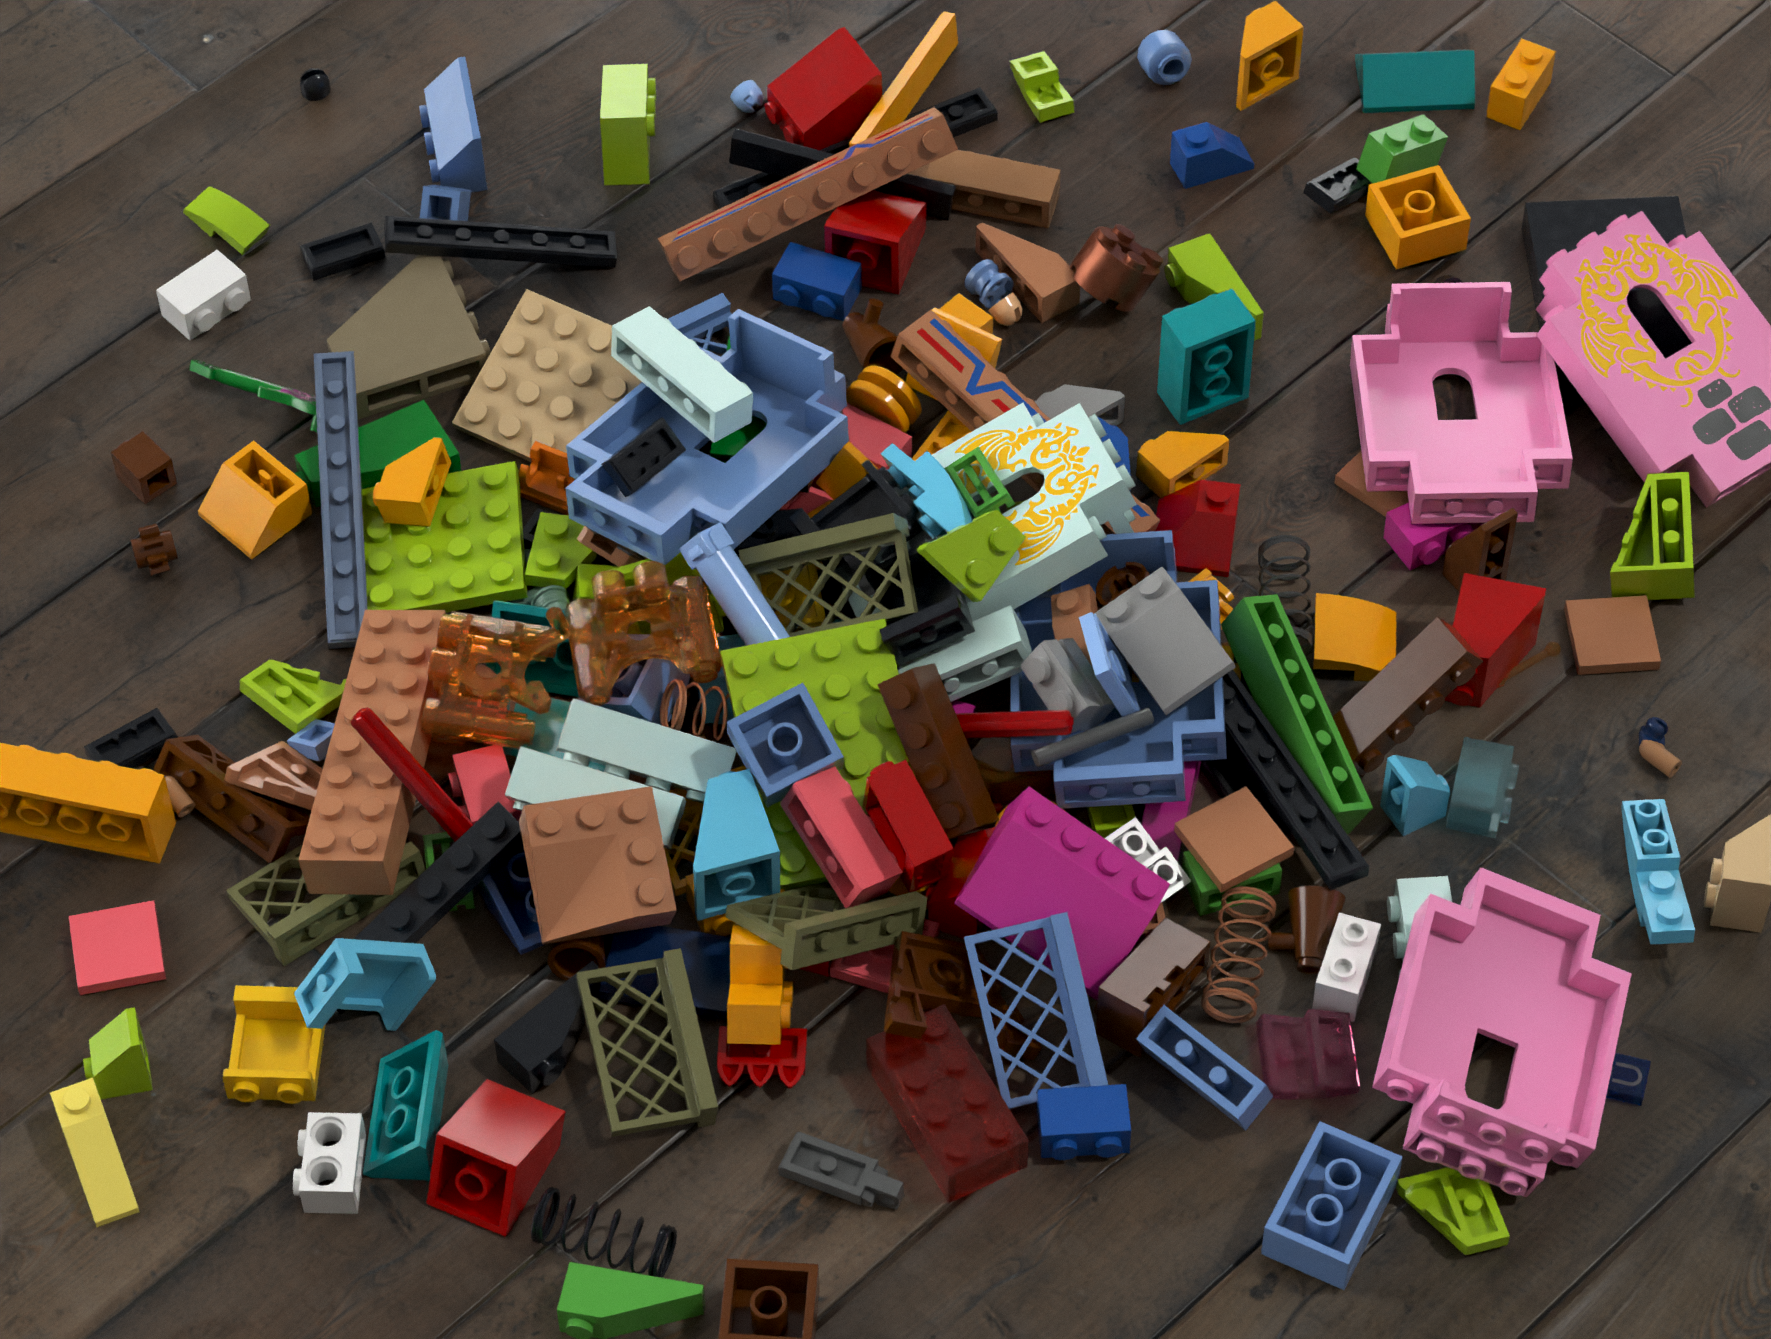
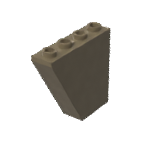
M418 255L327 339L329 353L354 351L358 420L473 384L491 353L488 342L485 338L481 340L478 338L479 326L473 311L466 312L464 308L467 306L466 298L461 285H454L452 282L454 274L447 257Z

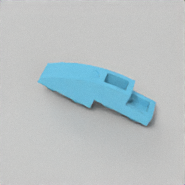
M893 443L880 453L889 466L887 471L896 481L897 488L900 490L905 486L908 488L907 491L914 500L913 503L922 515L918 522L932 538L938 535L942 537L948 531L973 521L974 518L969 507L963 500L949 474L928 451L916 461L911 459Z
M1665 800L1622 801L1621 809L1627 860L1640 926H1646L1650 945L1694 942L1695 927L1679 873L1680 854Z

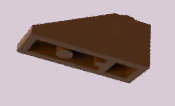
M1514 508L1479 526L1464 538L1454 541L1446 549L1442 575L1459 592L1464 573L1506 581L1518 512Z

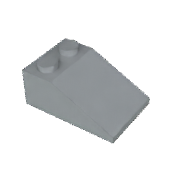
M1160 567L1094 613L1108 632L1127 665L1165 715L1236 667L1181 589L1163 567Z

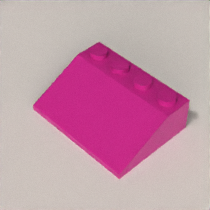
M1028 787L1005 809L954 904L992 930L1067 912L1086 993L1097 1001L1099 986L1126 959L1153 918L1170 883L1034 789ZM1043 929L1024 933L1017 944V947L1036 960L1040 959L1047 947ZM1017 935L1004 938L1013 943ZM1048 954L1042 964L1053 971Z

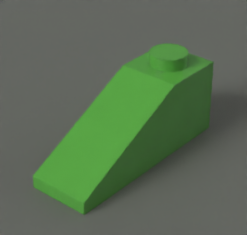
M570 1262L557 1307L560 1332H566L569 1336L576 1339H590L591 1337L607 1339L703 1315L705 1310L704 1285Z

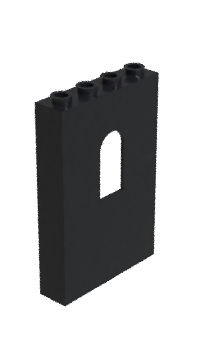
M1656 196L1525 202L1521 229L1535 308L1538 307L1545 297L1543 294L1545 287L1539 279L1548 268L1546 261L1562 249H1566L1568 253L1576 249L1577 243L1592 232H1596L1598 235L1607 231L1606 227L1621 215L1626 214L1630 218L1643 211L1667 244L1682 234L1687 238L1679 197ZM1646 288L1629 291L1627 305L1665 358L1692 344L1654 292ZM1536 310L1540 330L1545 321ZM1555 362L1562 402L1584 401Z

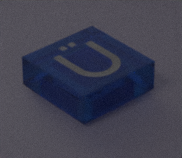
M1615 1053L1606 1097L1641 1106L1651 1061Z

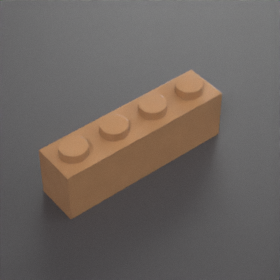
M956 150L908 173L956 186L952 205L953 210L1049 228L1060 196L1061 170L970 151Z

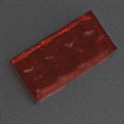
M943 1004L924 1013L928 1028L920 1039L885 1033V1031L867 1038L866 1060L867 1068L948 1203H951L1028 1167L1029 1140L947 1007Z

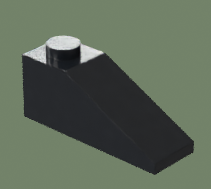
M592 960L578 972L599 968ZM577 973L494 1039L497 1062L531 1094L535 1093L543 1085L548 1086L559 1078L586 1023L576 979ZM600 982L589 984L591 996L597 998L599 994Z

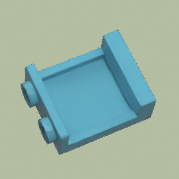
M335 938L296 989L294 995L307 1028L322 1029L337 1009L377 1011L381 1014L386 1029L396 1031L436 981V974L423 944Z

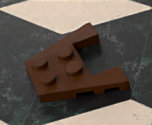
M902 931L894 942L884 1022L885 1033L920 1039L928 1028L923 1009L956 1013L962 1017L982 1018L965 943ZM975 945L978 961L992 970L979 948ZM981 970L984 986H986L992 976ZM996 979L986 995L989 1005L1005 1015L1010 1006L1007 1005L1000 994L1004 988L1003 985ZM1015 1007L1009 1018L1021 1025L1025 1019L1018 1008ZM991 1013L994 1029L996 1030L1002 1019ZM1006 1022L997 1036L998 1046L1009 1055L1016 1057L1028 1036ZM1032 1039L1021 1058L1034 1060L1042 1050L1041 1044Z

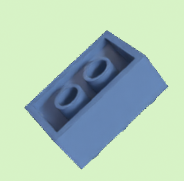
M459 57L424 89L426 105L419 106L422 128L430 127V132L424 133L427 155L435 154V159L429 160L432 183L440 182L441 186L469 189L471 192L487 190L482 143L466 58Z

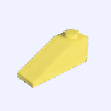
M93 1078L50 1092L96 1227L140 1212Z

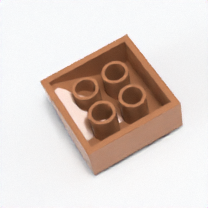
M652 786L523 806L519 825L542 945L671 923L677 909Z

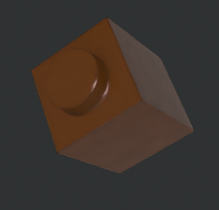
M143 431L132 439L124 441L111 452L117 478L144 504H147L177 484L172 459Z

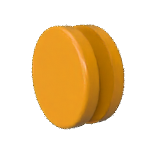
M874 365L865 367L858 375L857 380L853 381L846 389L847 403L904 433L908 431L910 424H913L922 412L921 403L913 389L895 373L883 367Z

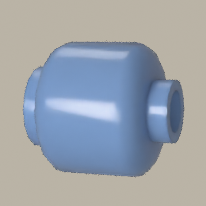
M1157 30L1149 34L1142 40L1137 54L1142 69L1153 82L1160 85H1171L1180 81L1191 67L1192 58L1189 49L1174 32L1168 30Z

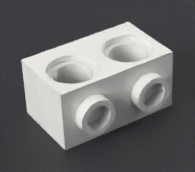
M1339 912L1316 980L1312 1010L1354 1022L1377 953L1381 924Z
M308 1112L306 1130L300 1129L298 1133V1155L303 1156L302 1169H295L293 1174L294 1196H300L304 1213L358 1214L366 1144V1131L362 1113ZM329 1141H339L332 1146H323ZM324 1180H334V1182L329 1185H318L320 1182Z

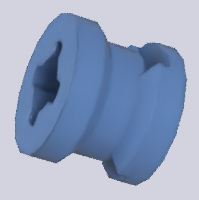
M986 259L977 263L969 271L964 281V286L971 294L979 295V301L986 308L990 309L1011 293L1013 280L1006 273H999L998 266L992 260Z

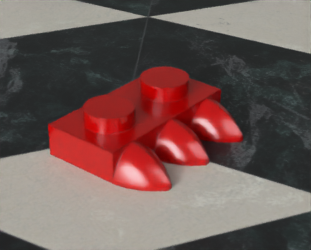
M719 1026L717 1073H719L720 1078L728 1087L735 1084L742 1074H749L751 1080L758 1088L765 1085L772 1075H779L782 1082L791 1089L799 1082L802 1075H805L807 1029L782 1028L780 1045L727 1044V1026Z

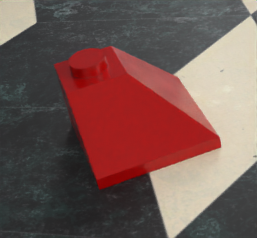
M1200 479L1158 500L1156 516L1160 521L1155 531L1172 530L1177 571L1199 574L1207 568L1214 576L1229 577L1241 484Z

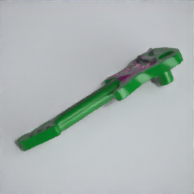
M191 360L190 371L208 379H214L222 384L257 394L260 398L283 403L312 414L310 430L317 432L315 395L295 388H286L229 369L216 367L203 361Z

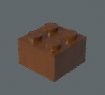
M727 1259L718 1339H815L820 1291L818 1264Z

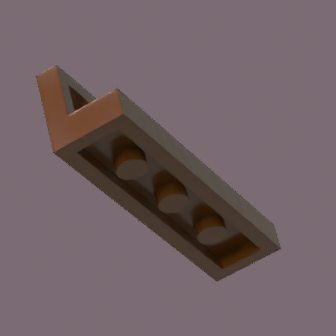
M191 735L166 739L153 771L164 776L174 777L194 801L197 810L268 863H272L284 856L292 837L305 835L310 818L293 804L225 781L227 766L236 762L202 737Z

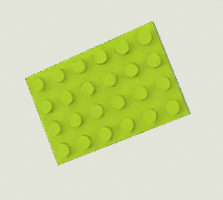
M885 618L721 650L720 659L734 718L804 683L844 756L843 769L839 770V773L850 784L854 797L866 815L867 813L863 807L866 780L868 776H871L870 772L875 767L888 761L897 764L906 759L912 770L877 685L899 675L895 656L890 653L884 644L879 630L887 626ZM759 793L780 850V889L788 890L827 882V878L781 807V801L767 807Z

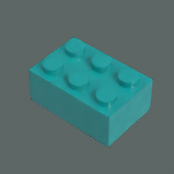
M1233 289L1209 295L1204 300L1183 308H1176L1162 316L1157 393L1179 425L1249 398L1256 320Z

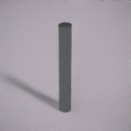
M1147 707L1032 751L1033 761L1037 767L1143 728L1154 723L1153 714Z

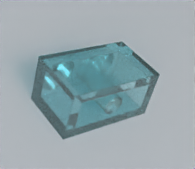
M1464 737L1446 828L1493 838L1497 837L1499 822L1508 823L1513 798L1505 797L1506 788L1515 789L1519 764L1511 763L1514 746Z

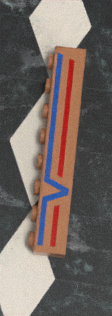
M933 107L658 238V241L673 273L679 281H682L958 150V147L944 115Z
M932 310L898 334L891 357L971 431L978 429L1021 403L1025 404L1031 416L1039 413L1044 423L1050 420L1032 399L1023 395L1011 384L1004 373L997 371L982 357L977 348L969 345L954 331L947 321L942 320ZM1028 473L1021 476L1037 492L1040 491L1044 484V475L1040 473ZM1132 494L1137 503L1136 506L1130 508L1136 518L1129 523L1134 533L1155 531L1160 519L1154 515V512L1148 505L1141 503ZM1109 522L1101 525L1106 535L1116 534Z

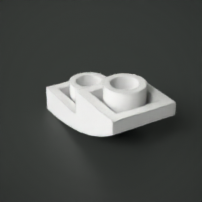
M1136 817L1105 838L1170 883L1161 903L1191 882L1168 848L1164 847L1160 850Z

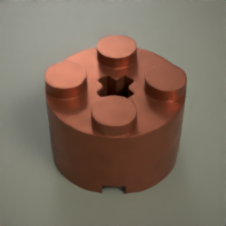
M1116 224L1113 229L1099 226L1095 228L1071 263L1070 270L1076 269L1073 275L1075 281L1094 298L1104 304L1110 298L1119 302L1115 309L1130 312L1134 310L1159 274V267L1163 263V259L1155 251L1143 248L1134 241L1135 235L1127 227Z

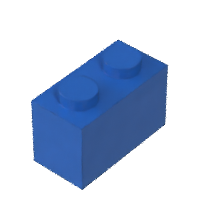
M790 242L772 273L773 300L788 306L809 310L824 317H832L844 321L862 289L861 263Z
M1126 1084L1037 1089L1036 1112L1041 1158L1053 1157L1057 1160H1069L1075 1156L1098 1155L1109 1158L1120 1153H1130L1131 1124Z

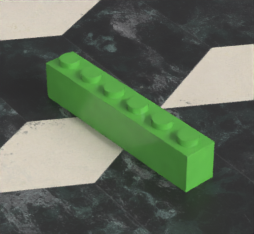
M1278 595L1243 597L1221 623V627L1251 695L1344 831L1349 834L1373 809L1370 799Z

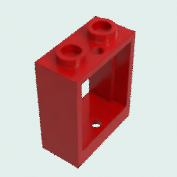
M905 759L897 764L888 761L875 767L870 772L871 776H868L866 780L863 807L867 815L873 820L876 831L888 850L895 855L898 866L903 872L900 877L909 893L917 891L947 877L954 848L907 760Z

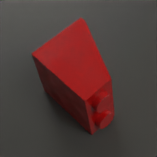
M842 27L767 85L768 102L765 103V112L772 124L777 123L782 129L786 142L820 150L854 137L882 97V73L848 30Z
M872 190L844 203L833 211L824 225L825 252L861 263L862 286L899 294L926 230V202Z
M1464 573L1453 627L1483 662L1476 668L1474 676L1467 683L1457 686L1445 698V701L1460 706L1469 705L1479 708L1486 702L1535 646L1546 588Z
M486 1079L436 1134L426 1204L506 1237L560 1147L566 1111Z

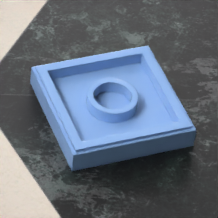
M1093 612L1079 617L1093 670L1103 689L1122 717L1139 711L1140 707L1128 665L1101 621Z

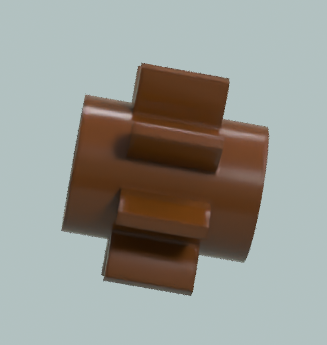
M157 523L138 528L140 538L130 540L138 569L149 567L151 576L170 571L168 561L178 559L171 531L160 532Z

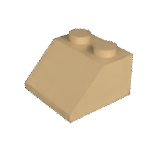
M1771 814L1725 842L1721 859H1713L1710 882H1707L1704 896V907L1711 908V926L1762 933L1771 902Z

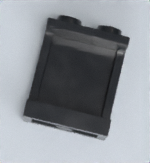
M869 460L861 464L866 472V476L812 518L802 508L789 517L799 535L891 513L907 519L910 536L906 537V543L923 529L915 517L920 512L911 497L906 492L899 496L894 490L898 485L884 466L877 470ZM895 544L882 547L873 563L879 564L896 551ZM869 551L860 552V554L866 557ZM853 555L844 556L834 572L849 582L862 561ZM830 560L823 561L822 563L827 566ZM840 583V585L845 589L846 586Z
M935 537V538H933V539H931V540H929V541H926V542H932V541L938 539V537ZM920 545L908 550L918 612L905 618L886 622V627L879 629L884 644L890 653L894 654L899 666L975 632L965 595L916 551ZM897 555L876 565L889 572L897 560ZM871 567L865 573L866 579L876 592L885 577ZM900 572L895 577L899 581H901ZM892 582L879 603L889 610L904 607L905 602L902 588Z

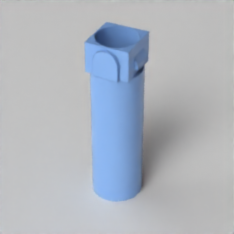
M721 522L699 532L679 548L692 570L697 569L746 646L790 637L731 546L734 542Z

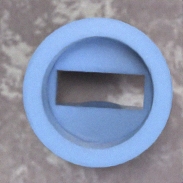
M754 80L742 82L733 90L730 96L735 106L746 113L755 112L753 106L756 104L762 106L764 98L761 89Z

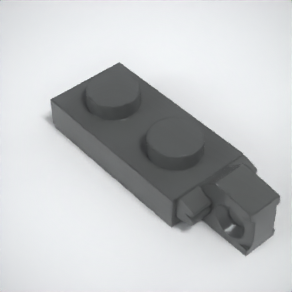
M796 1132L778 1167L779 1176L858 1205L863 1204L864 1206L872 1207L875 1202L878 1205L898 1210L905 1195L904 1182L888 1177V1170L880 1167L878 1160L802 1132Z

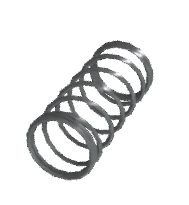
M1277 535L1263 541L1258 547V563L1261 567L1258 577L1261 584L1259 596H1263V590L1265 589L1267 592L1277 594L1279 597L1291 598L1302 596L1308 601L1307 606L1302 610L1284 609L1286 615H1298L1301 613L1308 619V623L1304 627H1292L1295 634L1307 640V643L1301 646L1302 649L1307 647L1303 651L1304 655L1307 656L1313 646V637L1310 632L1305 630L1312 624V618L1305 612L1311 607L1312 603L1309 596L1305 595L1311 589V582L1308 578L1304 577L1310 572L1311 568L1308 562L1310 547L1307 542L1299 537ZM1291 541L1298 543L1306 550V555L1303 558L1281 556L1268 561L1263 556L1266 549L1280 542ZM1284 559L1299 560L1290 564L1273 563ZM1304 564L1307 566L1306 571L1301 575L1289 573L1277 576L1266 569V567L1275 570L1287 571L1296 569ZM1263 572L1267 573L1269 576H1272V578L1266 581L1265 583L1262 580ZM1301 578L1307 583V588L1303 592L1285 591L1276 593L1266 587L1267 584L1276 579L1296 580Z

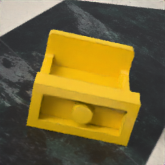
M235 985L233 1002L236 1010V1021L229 1068L223 1070L222 1077L228 1099H236L241 1102L280 1100L289 1104L301 1101H315L325 1025L322 1029L307 1028L294 995L298 987Z

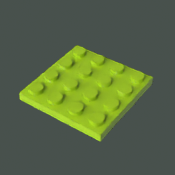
M515 461L448 473L430 527L384 523L378 506H375L373 502L374 487L362 489L368 610H445L446 612L490 605L495 600L506 602L528 598L524 576L526 566L519 470Z

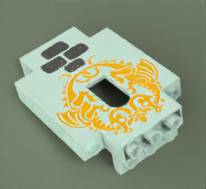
M1021 403L932 454L942 467L945 468L979 446L1004 486L1028 473H1040L1044 475L1045 479L1042 488L1037 494L1002 514L1026 538L982 601L972 602L965 596L972 621L1010 605L1015 609L1107 557L1108 554L1100 540L1107 537L1101 527L1102 524L1109 522L1116 534L1134 533L1129 523L1136 518L1130 508L1136 506L1137 503L1129 490L1136 485L1124 464L1116 468L1115 463L1121 461V458L1110 439L1104 442L1101 441L1100 438L1106 436L1107 433L1096 414L1088 417L1080 403L1045 423L1039 413L1031 416L1025 404ZM978 460L972 462L970 465L988 493L995 492L996 488ZM964 469L956 472L975 502L981 500L982 497ZM906 486L902 490L897 487L894 488L899 496L905 492L909 495ZM918 513L915 517L918 520L922 515ZM923 529L907 542V549L909 550L933 538ZM895 551L894 553H892L890 556H888L886 559H884L883 561H885V560H887V559H889V558H892V557L896 556V555H897V554H896V551ZM864 575L857 588L873 597L875 591ZM854 591L848 599L856 617H860L869 602ZM876 607L872 614L879 613L880 609Z

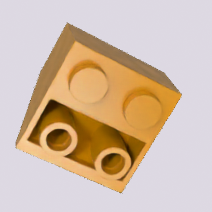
M253 440L222 464L198 510V514L252 560L312 514L307 484Z

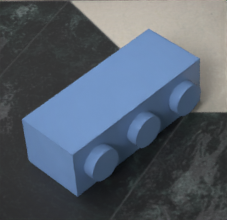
M1165 1005L1162 1006L1136 1038L1147 1054L1245 1131L1273 1098L1271 1091L1264 1082Z

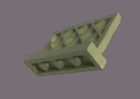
M894 513L738 550L741 562L761 593L760 576L775 573L785 580L772 600L764 594L763 596L774 612L777 610L791 620L786 628L790 637L884 618L888 622L905 618L918 612L906 537L910 536L907 519ZM895 544L897 560L890 571L886 572L874 564L873 560L882 547ZM869 551L866 557L861 555L860 552ZM853 555L861 560L862 563L848 582L835 573L834 570L844 556ZM830 560L827 566L821 563ZM814 564L823 572L810 591L795 580L804 566ZM869 567L885 577L873 597L857 588ZM792 569L789 575H786L782 572L785 570ZM899 572L901 581L895 578ZM830 576L846 586L834 606L818 597ZM893 582L902 588L905 606L889 610L879 602ZM792 585L807 595L795 616L780 606ZM854 591L869 603L860 617L850 619L840 611ZM816 601L830 612L821 626L812 628L804 623L802 619L813 602ZM876 607L883 611L872 614ZM837 616H838L839 618H841L842 620H844V621H840V622L833 623V622L835 621V619H836ZM798 626L805 629L802 631L795 632Z
M410 841L405 843L393 895L323 894L310 903H303L305 894L308 892L303 873L300 880L281 879L282 874L289 869L301 868L298 861L302 845L230 887L226 892L231 902L272 946L275 957L283 966H286L397 898L425 871L420 850ZM254 890H268L264 901H246L244 896ZM277 891H297L293 903L274 902ZM270 913L289 914L272 926L267 924Z
M827 881L727 905L726 918L782 949L780 964L790 970H795L893 945L902 931L923 935L927 897L917 891L898 896L888 891L860 905L845 908Z
M681 948L664 951L663 958L577 972L576 979L612 1137L697 1122L698 1128L715 1125L718 1103ZM656 974L658 987L650 997L630 986L639 975ZM605 981L618 990L606 1005L591 996L589 984ZM624 993L644 1005L633 1021L613 1009ZM660 995L663 1005L656 1002ZM594 1009L601 1012L597 1019ZM650 1009L666 1018L667 1026L659 1037L639 1025ZM607 1017L627 1028L616 1044L607 1040L599 1033V1027ZM633 1033L653 1044L643 1060L622 1049ZM669 1035L672 1045L665 1041ZM603 1048L610 1052L606 1058ZM659 1049L668 1053L676 1060L677 1065L669 1076L648 1065ZM616 1056L636 1068L625 1084L608 1073L607 1068ZM642 1072L663 1084L652 1100L631 1089ZM678 1074L680 1077L681 1084L674 1081ZM612 1088L619 1092L615 1098ZM669 1088L685 1098L687 1110L670 1113L657 1104ZM625 1096L645 1108L638 1119L619 1122L616 1108ZM651 1112L656 1115V1116L648 1117V1116L651 1114Z

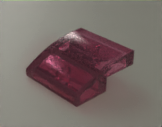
M1308 1009L1303 1018L1261 1014L1256 1022L1263 1082L1271 1091L1272 1099H1316L1358 1093L1361 1087L1350 1013Z

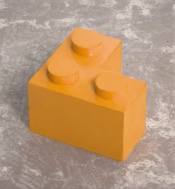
M734 924L730 940L727 1044L780 1045L782 1028H790L791 1007H793V981H785V968H789L780 964L782 949L742 926Z

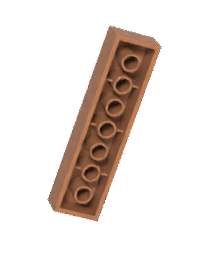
M365 610L298 860L309 894L393 895L416 797L352 727L350 720L360 709L371 708L424 768L439 708L437 693L445 684L454 647L445 610Z

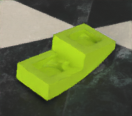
M1045 51L1010 61V67L1016 82L1039 122L1074 113L1073 99L1059 82L1058 68Z
M210 186L183 211L188 218L210 237L216 233L219 234L242 255L268 232L270 226L251 209L231 196Z

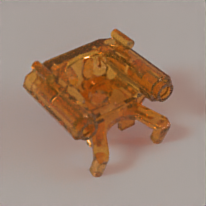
M649 561L639 564L633 569L635 586L626 587L624 574L616 570L603 571L592 578L594 599H577L567 604L564 611L580 698L587 703L597 706L608 703L613 694L612 688L622 671L628 666L645 659L669 660L684 674H690V677L697 683H708L718 677L722 667L707 585L700 576H684L675 580L672 585H669L665 565L660 562ZM637 621H646L651 624V634L646 639L634 640L628 636L629 627Z
M551 607L546 612V618L552 628L452 611L451 615L443 614L437 635V646L441 648L434 647L432 649L428 664V681H434L433 688L437 693L435 699L427 698L422 716V733L433 735L434 742L465 746L466 741L520 749V746L523 747L524 744L532 745L536 722L535 720H529L526 713L509 711L510 700L538 714L548 713L552 700L542 682L531 681L526 684L524 674L531 660L546 662L547 657L555 658L558 644L568 638L571 626L561 608ZM497 662L501 666L499 674L491 678L482 677L476 672V667L479 663Z

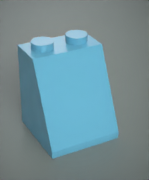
M750 769L738 772L729 771L720 774L718 777L708 779L693 864L694 901L697 921L725 914L727 905L780 893V850Z

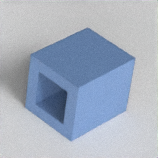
M441 185L423 186L420 218L468 221L471 190Z

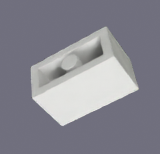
M218 250L156 290L161 315L190 341L201 333L210 330L216 323L231 313L240 310L251 300L246 274Z

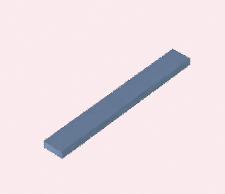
M354 351L314 353L329 649L351 648L356 646L364 612L368 610Z

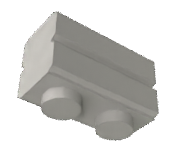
M1073 638L1060 639L1059 641L1057 639L1044 640L1021 664V669L1029 681L1033 683L1034 689L1048 710L1070 711L1071 716L1074 718L1072 732L1078 730L1086 731L1097 727L1115 708V705L1096 678L1093 667Z

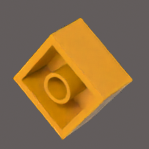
M1439 165L1369 185L1365 217L1395 269L1466 250L1471 217Z

